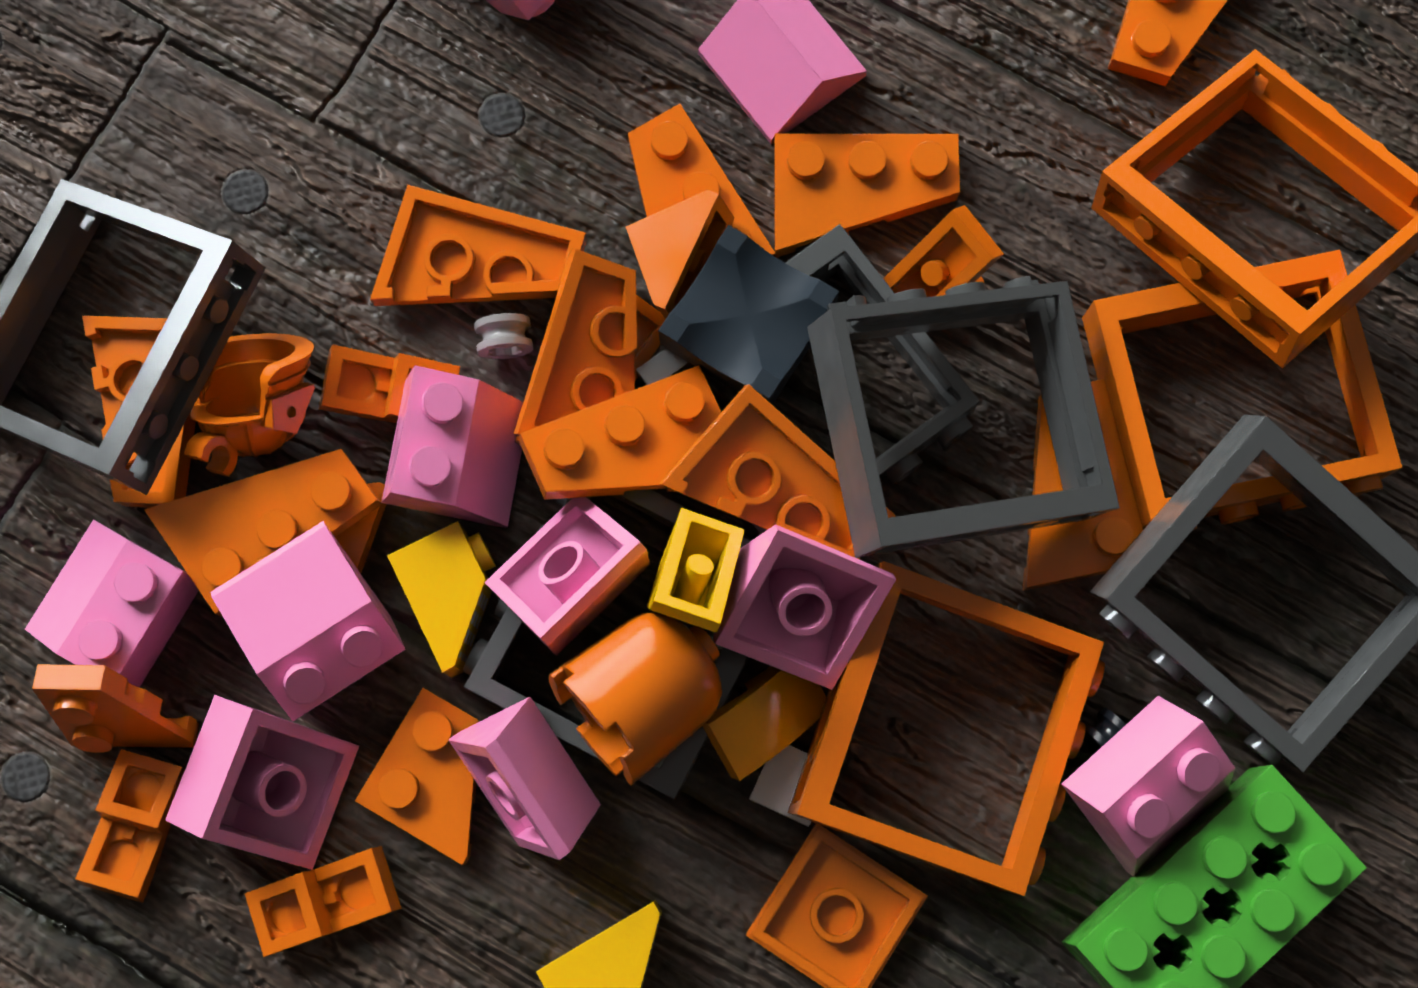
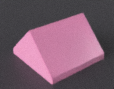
M737 0L698 49V55L770 144L774 143L775 133H788L863 79L867 74V70L809 0Z
M572 498L485 583L557 656L650 565L648 551L643 544L588 498Z
M775 524L740 548L722 621L717 633L714 632V642L719 646L833 690L895 583L896 578L893 573Z
M531 697L458 732L449 739L456 753L518 846L557 860H561L571 852L601 804Z

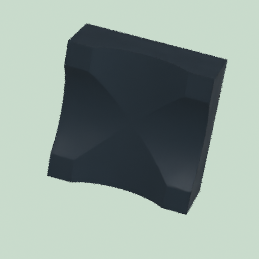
M728 225L695 281L658 330L660 345L694 366L700 365L702 371L738 393L745 385L750 384L773 405L811 346L807 327L828 311L827 305L829 303H837L839 291L820 279L811 277L782 262L756 244L747 235Z

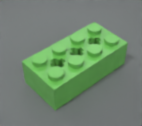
M1273 765L1252 767L1231 784L1229 789L1137 875L1127 880L1061 942L1101 988H1240L1367 867ZM1254 849H1264L1268 860L1265 862L1268 865L1264 873H1255L1252 869V865L1258 861L1252 855ZM1206 893L1218 894L1221 904L1218 906L1221 909L1217 918L1205 917L1203 911L1210 906L1203 900ZM1158 937L1172 940L1173 948L1170 951L1173 952V956L1168 964L1162 962L1155 963L1153 959L1154 956L1160 953L1154 946V942Z

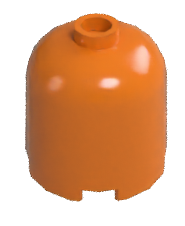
M641 613L628 619L549 674V684L560 705L572 698L574 704L586 721L578 726L576 730L595 755L615 776L624 770L623 775L629 785H633L701 728L716 712L722 694V687L718 669L713 661L720 656V653L712 638L703 628L693 625L688 629L675 618L660 613Z

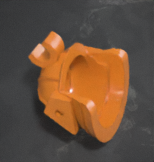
M277 333L229 337L190 412V419L198 422L203 432H199L190 438L186 444L184 454L189 458L208 462L212 452V458L206 469L212 473L229 477L236 467L238 456L258 457L264 454H271L295 436L306 417V410L315 389L314 384L304 382V376L311 364L310 357L314 350L313 342L304 337Z

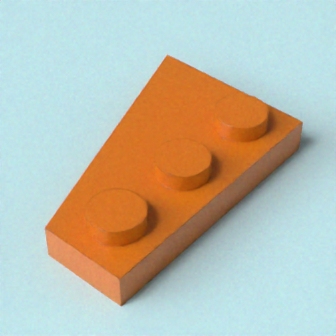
M775 133V257L778 258L793 253L797 247L815 242L839 224L849 235L851 230L882 220L888 223L957 201L960 193L959 134Z

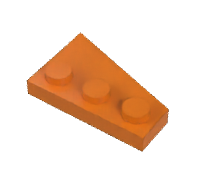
M1128 0L1108 69L1166 86L1229 0Z
M680 103L628 133L630 150L646 217L701 192L710 190L721 196L735 217L731 226L747 235L756 244L775 257V251Z
M407 185L370 300L374 306L556 298L568 253L572 249L585 250L587 243L586 233Z
M578 249L570 253L513 433L514 435L520 436L522 432L635 390L634 350L637 348L636 270Z
M82 316L85 336L92 340L96 367H92L91 372L94 390L100 392L106 422V425L101 429L103 439L167 318ZM190 414L148 494L145 495L110 479L113 502L125 507L151 508L186 497L191 458L186 456L184 451L187 442L194 436L196 421L190 419ZM132 454L125 467L127 470H130L137 454Z
M700 365L522 432L520 433L519 443L544 500L624 495L625 491L667 489V492H675L659 485V483L719 416L721 410Z
M1104 379L1091 381V386L1120 508L1084 521L1029 529L1027 531L1029 542L1027 566L1024 568L1023 591L1105 574L1143 531ZM1042 394L1038 400L1032 495L1063 490Z
M750 384L745 385L659 483L661 486L768 530L776 524L855 558L835 460ZM886 507L888 518L895 517L896 515Z
M338 449L147 508L144 511L213 612L223 617L212 599L211 591L322 521L325 522L336 537L382 504L347 454L342 449Z

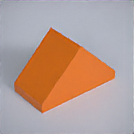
M706 190L626 226L652 302L665 318L668 317L670 312L686 294L705 265L717 241L727 226H731L735 217L718 193Z

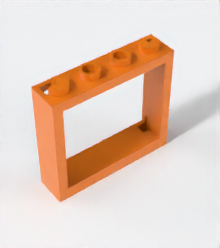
M1256 49L1105 168L1101 173L1091 207L1092 210L1281 368L1285 367L1418 250V173L1390 153L1382 143L1372 139L1343 117L1331 104L1321 100L1291 77L1285 69L1282 70ZM1242 109L1398 231L1308 310L1303 308L1151 183Z
M1340 250L1255 267L1291 298L1315 294L1317 302L1348 276ZM1181 283L1094 300L1082 317L1097 379H1104L1143 530L1172 497L1165 498L1122 334L1217 315ZM1355 304L1325 332L1361 457L1322 466L1358 497L1363 493L1383 489L1381 480L1403 467ZM1274 476L1233 484L1205 517L1219 515L1221 524H1230L1259 516L1257 506L1280 502L1283 511L1297 510L1307 506Z
M882 561L875 566L893 573L896 581L833 690L829 689L787 813L994 888L1025 896L1028 884L1032 886L1038 881L1044 867L1046 850L1040 845L1048 821L1054 822L1057 819L1065 800L1066 790L1060 782L1067 759L1072 760L1076 757L1084 740L1086 726L1084 722L1080 721L1086 699L1095 695L1103 679L1105 663L1099 660L1104 642ZM900 594L1068 655L1002 866L829 804Z

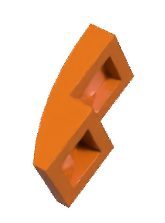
M333 344L329 349L318 409L397 423L405 380L415 365L459 375L460 366L398 353L393 358Z
M123 749L120 750L95 809L101 818L75 880L78 883L130 900L144 902L171 823L165 819L185 770L183 767Z
M382 846L367 849L314 870L304 871L244 893L263 957L402 909Z

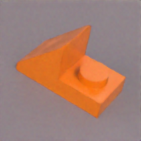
M963 205L953 209L883 279L894 293L909 289H925L927 297L946 295V290L957 285L970 282L984 283L982 275L1004 253L970 210Z

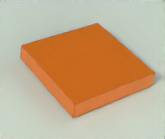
M815 823L745 935L824 988H872L928 895L820 824Z

